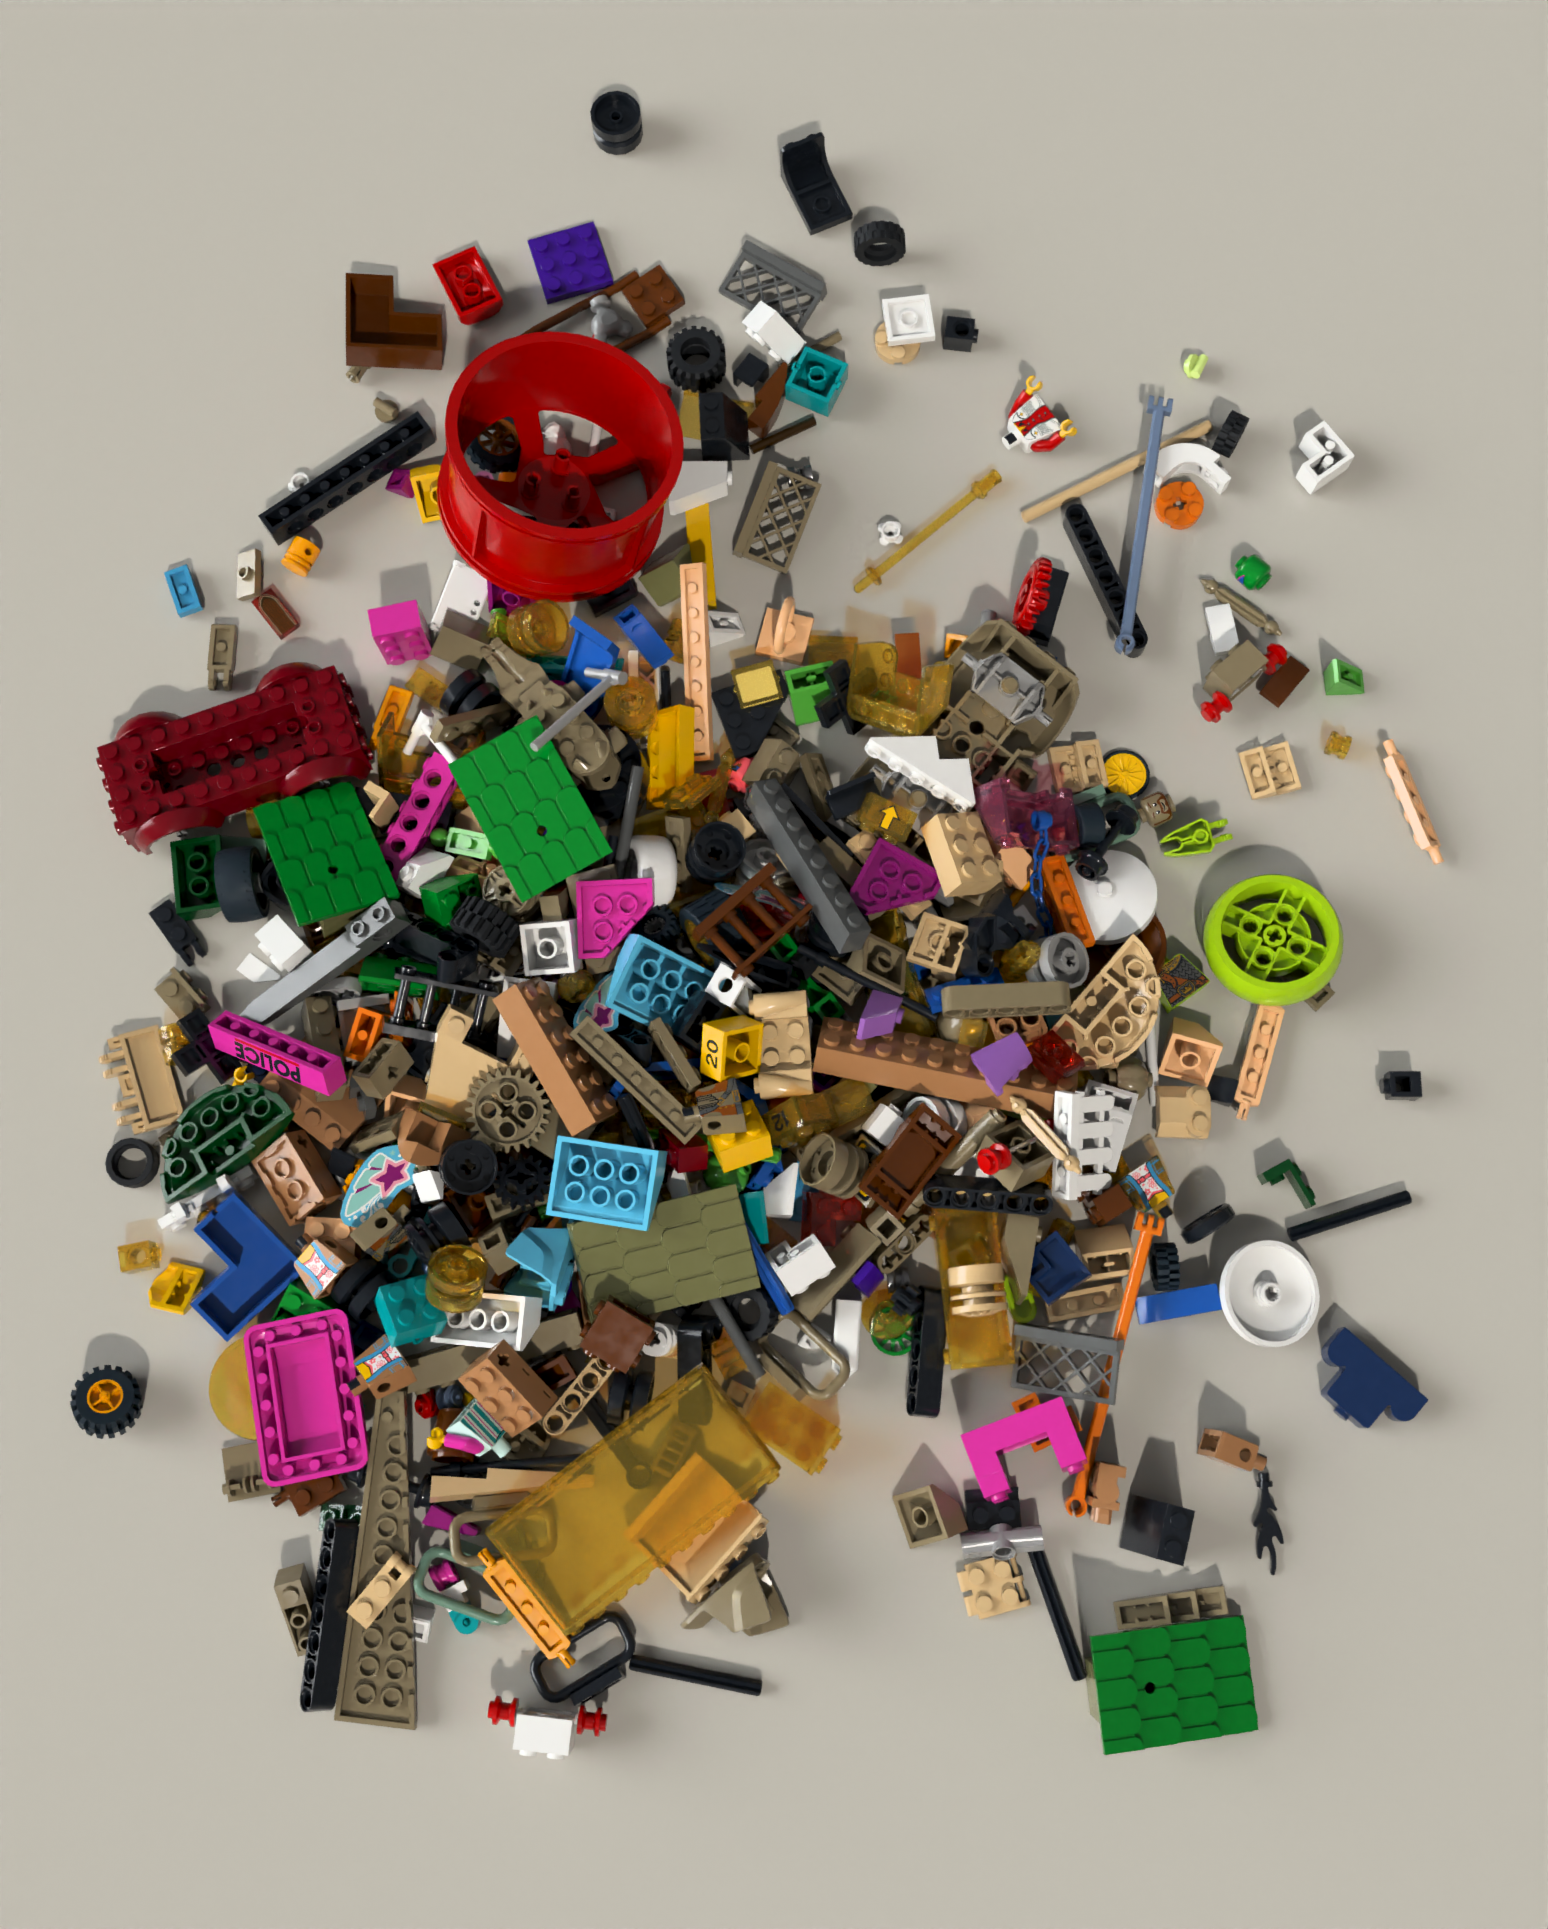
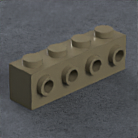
M331 996L305 998L301 1009V1018L306 1043L341 1057L342 1065H345L344 1049L340 1050L339 1044L341 1042V1029L336 1027L335 1020H337L336 1005H332ZM345 1072L347 1081L331 1096L315 1091L316 1102L342 1100L346 1087L350 1086L349 1073Z

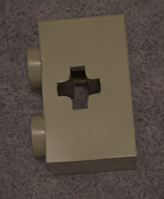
M381 1038L353 1072L352 1077L366 1096L384 1100L392 1092V1089L400 1079L406 1075L414 1061L400 1041Z

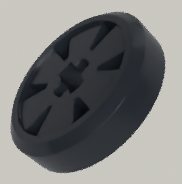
M1221 1204L1184 1227L1180 1235L1186 1244H1193L1234 1218L1235 1212L1230 1204Z

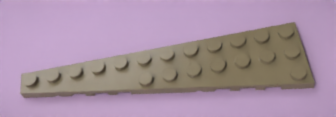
M397 1390L381 1399H376L349 1607L396 1551L403 1556L401 1559L408 1565L412 1564L406 1391ZM393 1568L391 1570L394 1576L400 1577L401 1573L397 1569ZM412 1576L367 1630L348 1614L334 1715L335 1721L409 1730L417 1728Z

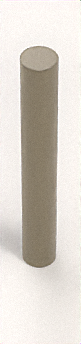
M836 332L812 345L810 348L821 352L841 341L842 336L839 332ZM802 352L798 353L788 364V370L792 368L794 361H798Z

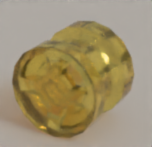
M1332 731L1327 740L1324 754H1335L1339 759L1344 760L1350 748L1352 737L1348 735L1343 737L1338 732Z

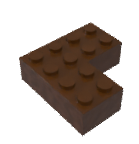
M346 273V366L442 370V314L394 312L393 275Z

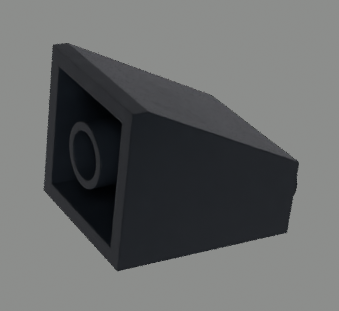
M723 392L699 393L702 460H750L747 412Z
M1131 1494L1119 1548L1184 1566L1195 1511Z

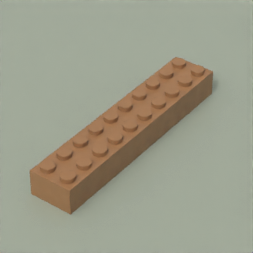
M825 1016L823 1017L813 1065V1072L1011 1112L1014 1111L1012 1110V1103L1009 1097L1013 1095L1024 1099L1027 1102V1108L1034 1110L1041 1118L1053 1120L1055 1091L1075 1092L1077 1091L1078 1067L1032 1058L1033 1061L1027 1068L1019 1072V1076L1015 1081L1008 1080L1002 1087V1095L997 1097L986 1084L984 1075L972 1062L970 1054L982 1048L893 1030V1033L860 1040L856 1039L859 1023Z

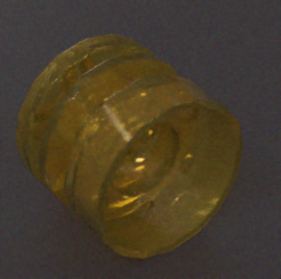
M628 676L625 685H612L606 690L604 708L611 726L622 729L633 739H641L655 729L659 719V711L655 692L649 683L642 678ZM632 701L634 705L629 706L627 702Z

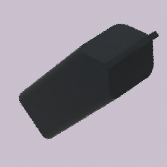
M1052 568L1051 579L1044 580L1050 586L1048 588L1042 587V589L1050 592L1049 600H1045L1048 601V604L1044 611H1040V615L1032 614L1037 619V623H1032L1034 625L1033 630H1030V634L1027 635L1036 644L1048 647L1069 576L1068 572Z

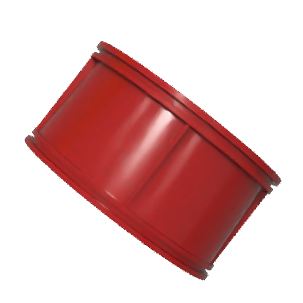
M548 331L523 334L495 344L470 362L457 379L449 396L445 417L447 450L441 463L437 483V505L440 519L451 544L465 562L482 577L508 592L546 602L583 601L609 593L625 584L642 569L654 551L660 536L664 504L676 485L683 461V432L675 406L666 390L647 368L624 351L598 339L574 333ZM542 410L557 411L584 418L608 431L618 442L616 445L589 457L571 456L570 452L565 448L558 449L555 455H547L544 453V442L538 413ZM505 417L513 418L521 446L515 480L513 482H504L473 475L464 458V453L468 446L491 424ZM640 470L646 487L647 503L633 514L621 520L613 521L606 515L593 485L603 484ZM503 504L512 506L534 516L537 519V522L510 510ZM576 519L582 526V528H567Z

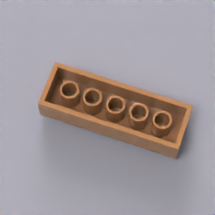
M541 977L514 984L492 999L572 1137L598 1125L619 1112L614 1097L607 1092L603 1085L601 1075L595 1071L590 1063L588 1053L569 1035L574 1029L566 1022L561 1007L555 1003L550 994L549 986Z

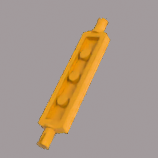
M487 1547L483 1549V1552L481 1550L477 1556L487 1566L483 1572V1577L549 1660L559 1657L567 1669L571 1665L573 1666L576 1660L567 1650L571 1643L570 1637L506 1556L495 1560L487 1550Z

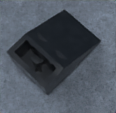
M694 990L671 1027L673 1038L701 1057L703 1023L737 1015L709 993Z

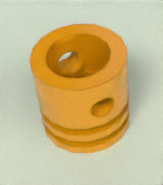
M296 536L281 563L293 573L306 577L321 551L310 541Z

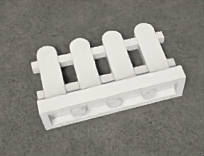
M1096 1089V1095H1085V1091H1055L1054 1133L1069 1148L1070 1155H1074L1079 1159L1081 1170L1082 1165L1094 1164L1093 1173L1077 1174L1074 1171L1065 1169L1064 1161L1055 1157L1052 1167V1196L1065 1200H1077V1197H1081L1082 1191L1093 1190V1194L1100 1195L1102 1194V1189L1109 1188L1112 1183L1111 1175L1103 1172V1163L1110 1162L1113 1157L1111 1148L1104 1146V1137H1109L1113 1133L1114 1127L1110 1121H1105L1104 1119L1105 1111L1111 1110L1114 1106V1098L1111 1095L1105 1094L1103 1089ZM1095 1112V1121L1084 1122V1113ZM1094 1138V1147L1083 1148V1139Z

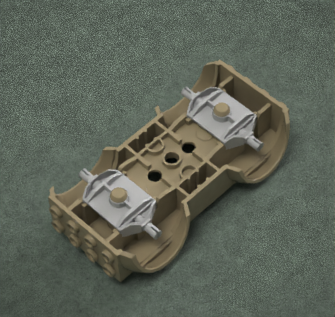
M1002 618L999 620H988L973 631L942 665L934 678L939 695L906 735L892 734L890 737L936 736L939 759L969 758L976 802L969 812L978 811L983 825L988 814L985 797L1018 757L1032 759L1040 757L1054 743L1064 729L1079 698V679L1072 669L1066 666L1063 667L1051 653L1044 652L1037 647L1036 642L1032 638L1023 636L1018 632L1016 626L1010 621H1004ZM974 721H978L983 725L984 730L979 735L973 734L969 729L970 724ZM958 740L966 741L968 750L965 752L957 750L955 742ZM868 756L848 782L875 772V784L883 800L881 803L845 817L844 822L860 832L868 828L877 840L880 837L935 868L921 828L936 814L960 812L955 810L945 800L933 796L926 788L912 783L902 773L893 771L883 761ZM894 805L900 821L893 819L887 831L879 827L884 813L879 810Z

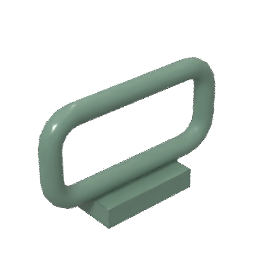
M1103 784L1058 801L1053 807L1056 814L1052 816L1053 824L1048 828V840L1050 843L1048 852L1051 856L1064 854L1068 863L1077 860V856L1082 850H1091L1093 852L1096 850L1097 847L1061 853L1057 848L1051 833L1054 826L1066 822L1069 807L1074 804L1093 802L1097 803L1100 807H1104L1114 802H1121L1130 806L1137 812L1139 817L1136 823L1137 828L1131 835L1119 833L1112 845L1130 839L1137 834L1141 825L1139 813L1132 799L1121 792L1105 795L1106 791Z
M460 1539L461 1550L465 1555L473 1556L478 1555L481 1550L483 1552L484 1547ZM432 1547L423 1554L413 1580L414 1590L420 1598L491 1625L500 1626L513 1619L514 1615L508 1608L502 1614H495L427 1589L424 1585V1579L434 1558L440 1557L455 1563L457 1562L453 1559L451 1551L447 1547ZM487 1549L490 1553H497L495 1551ZM483 1565L468 1568L483 1573L487 1566Z

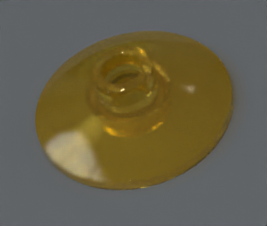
M888 1289L875 1291L865 1300L862 1306L861 1319L865 1329L871 1335L880 1339L899 1337L907 1331L913 1320V1316L911 1317L906 1314L900 1317L892 1310L895 1304L890 1299L894 1293H889ZM885 1307H889L891 1309L890 1312L886 1314L882 1313L881 1310Z

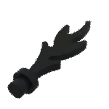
M1269 1472L1258 1473L1259 1481H1256V1487H1262L1261 1502L1257 1517L1253 1523L1254 1527H1257L1260 1523L1263 1524L1257 1539V1558H1262L1263 1548L1267 1546L1271 1557L1270 1574L1275 1575L1276 1552L1272 1537L1276 1536L1280 1544H1283L1284 1540L1278 1523L1267 1512L1268 1508L1277 1511L1268 1491V1487H1273V1482L1269 1479Z

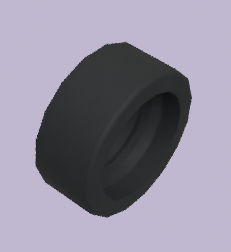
M135 1138L123 1139L114 1144L107 1153L105 1161L106 1172L111 1180L129 1188H139L150 1183L158 1173L160 1165L159 1156L154 1147L141 1139ZM131 1148L140 1149L147 1157L145 1170L135 1178L123 1176L118 1168L120 1157L126 1150Z

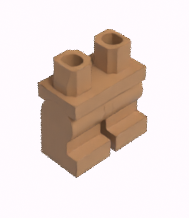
M1094 1461L1089 1483L1091 1495L1086 1494L1085 1500L1091 1506L1089 1519L1093 1520V1522L1111 1524L1112 1510L1119 1511L1120 1503L1116 1501L1119 1497L1117 1480L1118 1477H1126L1127 1467L1115 1463Z

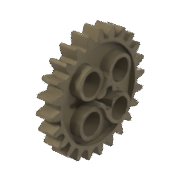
M511 1067L507 1068L506 1074H503L501 1068H498L496 1070V1077L491 1072H488L486 1074L488 1081L482 1078L478 1080L481 1088L474 1086L471 1088V1091L476 1096L467 1097V1101L473 1103V1106L465 1108V1111L472 1113L473 1116L469 1117L466 1121L475 1123V1126L470 1131H479L480 1134L477 1140L479 1141L485 1137L487 1139L486 1145L488 1146L495 1143L496 1152L501 1146L505 1147L506 1153L510 1152L511 1146H514L515 1150L519 1152L521 1150V1143L529 1148L531 1146L530 1138L536 1142L540 1139L536 1132L543 1134L546 1132V1129L541 1124L550 1123V1119L544 1116L552 1112V1109L545 1107V1104L551 1101L550 1098L542 1097L546 1091L544 1088L540 1090L537 1088L540 1083L539 1080L533 1083L530 1081L532 1073L522 1077L521 1068L516 1074H513ZM504 1085L514 1087L516 1093L513 1098H507L503 1094ZM493 1092L498 1095L502 1103L492 1096ZM486 1103H492L496 1107L495 1116H488L484 1112V1105ZM523 1104L531 1105L534 1109L533 1116H524L521 1112V1106ZM512 1105L514 1107L512 1113L519 1120L523 1121L526 1126L522 1127L513 1114H504L505 1106ZM504 1122L512 1123L515 1127L514 1134H505L502 1130V1124Z

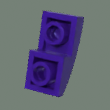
M867 1260L856 1271L851 1281L868 1299L885 1278L880 1270Z

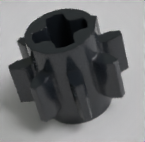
M902 1284L890 1299L895 1304L892 1310L900 1317L906 1314L912 1317L923 1304V1300L919 1297L922 1291L914 1284L908 1287Z

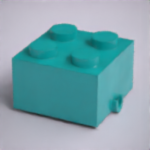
M805 346L798 361H794L792 365V373L785 384V399L828 417L848 379V363Z
M430 1273L380 1286L374 1299L391 1348L410 1342L419 1344L424 1338L441 1334L448 1321Z

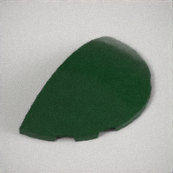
M244 1082V1085L237 1086L226 1084L214 1088L196 1099L177 1119L179 1125L173 1136L167 1137L162 1151L165 1164L164 1173L160 1174V1184L165 1202L171 1204L199 1193L217 1184L216 1179L223 1174L231 1176L250 1163L268 1148L288 1126L295 1115L291 1106L276 1092L265 1089L261 1085Z

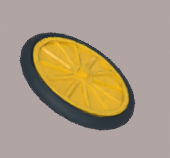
M1119 750L1110 753L1103 759L1109 784L1108 787L1104 788L1107 794L1121 792L1133 799L1146 790L1150 780V771L1147 763L1140 755L1128 750Z

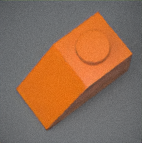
M359 1007L343 1056L362 1062L381 1038H386L387 1034L382 1033V1021L384 1016L390 1017L391 1014L371 1007Z

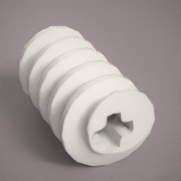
M656 1322L653 1330L657 1333L649 1346L644 1344L642 1351L649 1356L677 1359V1330L679 1325Z

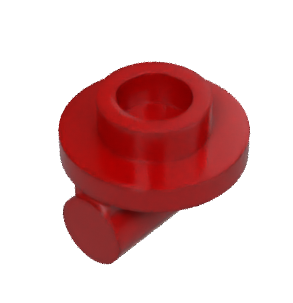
M434 1389L416 1397L415 1410L424 1419L438 1415L439 1409L436 1405Z

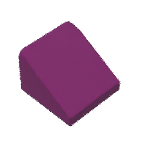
M394 469L385 489L406 498H413L415 494L410 480V469Z

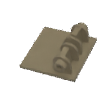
M257 1442L221 1449L226 1483L222 1484V1492L224 1495L227 1494L228 1503L282 1492L281 1486L271 1487L263 1481Z

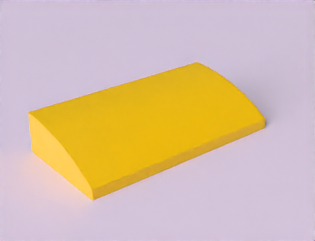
M678 704L648 713L647 766L650 772L646 806L648 810L694 805V707Z

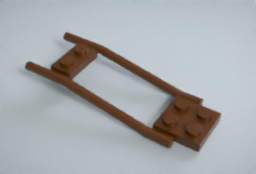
M659 264L641 277L634 270L615 284L534 325L521 335L544 332L590 308V301L594 297L606 295L609 298L621 291L646 328L644 331L614 346L625 352L671 325V321L667 316L685 305V301Z

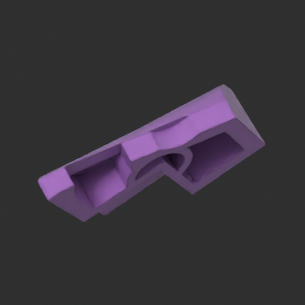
M1017 1032L970 1054L972 1062L984 1075L986 1084L997 1097L1002 1095V1087L1008 1080L1015 1081L1019 1076V1072L1027 1068L1033 1061L1027 1046Z

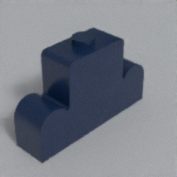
M1346 1327L1338 1328L1324 1344L1321 1350L1322 1359L1329 1366L1339 1367V1370L1321 1390V1396L1335 1407L1334 1413L1344 1421L1350 1420L1358 1428H1369L1384 1411L1385 1415L1392 1421L1406 1422L1412 1420L1427 1403L1428 1399Z

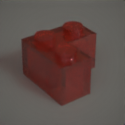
M803 1191L801 1242L814 1234L822 1246L835 1247L836 1220L861 1221L862 1203L855 1196L841 1199L826 1192Z

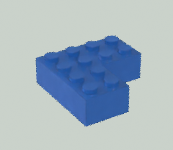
M236 1189L221 1201L215 1210L210 1211L199 1221L193 1229L228 1267L192 1299L190 1305L226 1342L236 1335L299 1276L294 1267V1262L300 1255Z

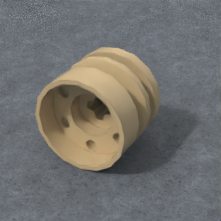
M1002 1263L976 1264L947 1269L949 1287L961 1288L962 1290L961 1294L950 1297L952 1302L963 1301V1306L951 1308L952 1315L982 1317L1008 1310L1007 1302L995 1303V1298L1005 1297L1006 1292L994 1290L993 1285L1005 1281Z

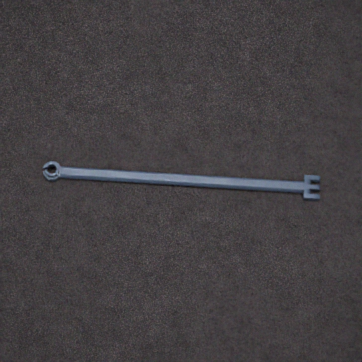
M1149 395L1146 413L1153 415L1121 630L1114 644L1116 652L1120 655L1124 648L1121 640L1125 639L1130 643L1126 645L1124 655L1130 654L1135 646V639L1132 633L1164 416L1170 417L1172 398H1168L1166 406H1163L1164 397L1158 398L1157 405L1153 404L1154 396Z

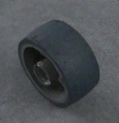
M239 846L218 851L214 859V878L217 897L225 919L230 923H240L267 917L270 899L263 891L261 880L265 866L257 847Z

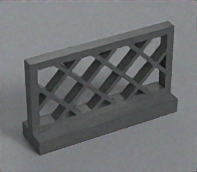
M748 240L745 241L742 246L741 255L718 290L721 295L750 311L758 303H749L746 295L760 292L762 302L768 306L780 303L782 313L779 314L785 321L788 316L800 315L801 320L796 328L792 327L798 334L801 333L820 300L823 301L827 295L825 283ZM744 261L753 264L755 271L741 275L740 268ZM771 274L774 282L761 286L759 275ZM756 276L758 287L745 290L743 280ZM741 282L743 291L732 293L727 290L731 283ZM789 284L793 287L794 293L780 297L778 286ZM776 287L778 298L765 301L762 291ZM808 295L814 298L810 305L800 308L798 297ZM795 298L798 308L784 312L782 302Z
M1028 1323L1015 1324L1014 1335H1016L1011 1387L1115 1405L1121 1351L1124 1350L1125 1339ZM1023 1341L1032 1342L1038 1350L1029 1359L1022 1351ZM1039 1343L1046 1344V1346L1042 1348ZM1051 1346H1057L1064 1355L1054 1364L1045 1353ZM1065 1348H1070L1071 1350L1067 1352ZM1076 1350H1082L1089 1359L1080 1368L1070 1357ZM1090 1352H1094V1353H1098V1354H1096V1355L1093 1357ZM1103 1354L1113 1356L1112 1367L1106 1372L1103 1371L1096 1361ZM1039 1355L1049 1365L1040 1375L1031 1364ZM1065 1359L1075 1370L1066 1379L1063 1378L1056 1368ZM1092 1363L1101 1376L1090 1384L1081 1371ZM1025 1366L1029 1368L1035 1377L1029 1383L1019 1382L1020 1370ZM1051 1370L1061 1382L1054 1388L1048 1387L1042 1379ZM1076 1375L1086 1385V1388L1079 1393L1074 1392L1067 1383ZM1102 1379L1110 1387L1109 1398L1099 1396L1093 1388ZM1038 1381L1041 1386L1033 1384ZM1064 1386L1066 1390H1061L1059 1388ZM1089 1390L1092 1395L1084 1394V1393Z

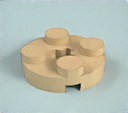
M885 322L877 329L874 341L877 355L884 362L893 365L895 362L907 364L914 360L920 351L921 344L913 343L888 347Z

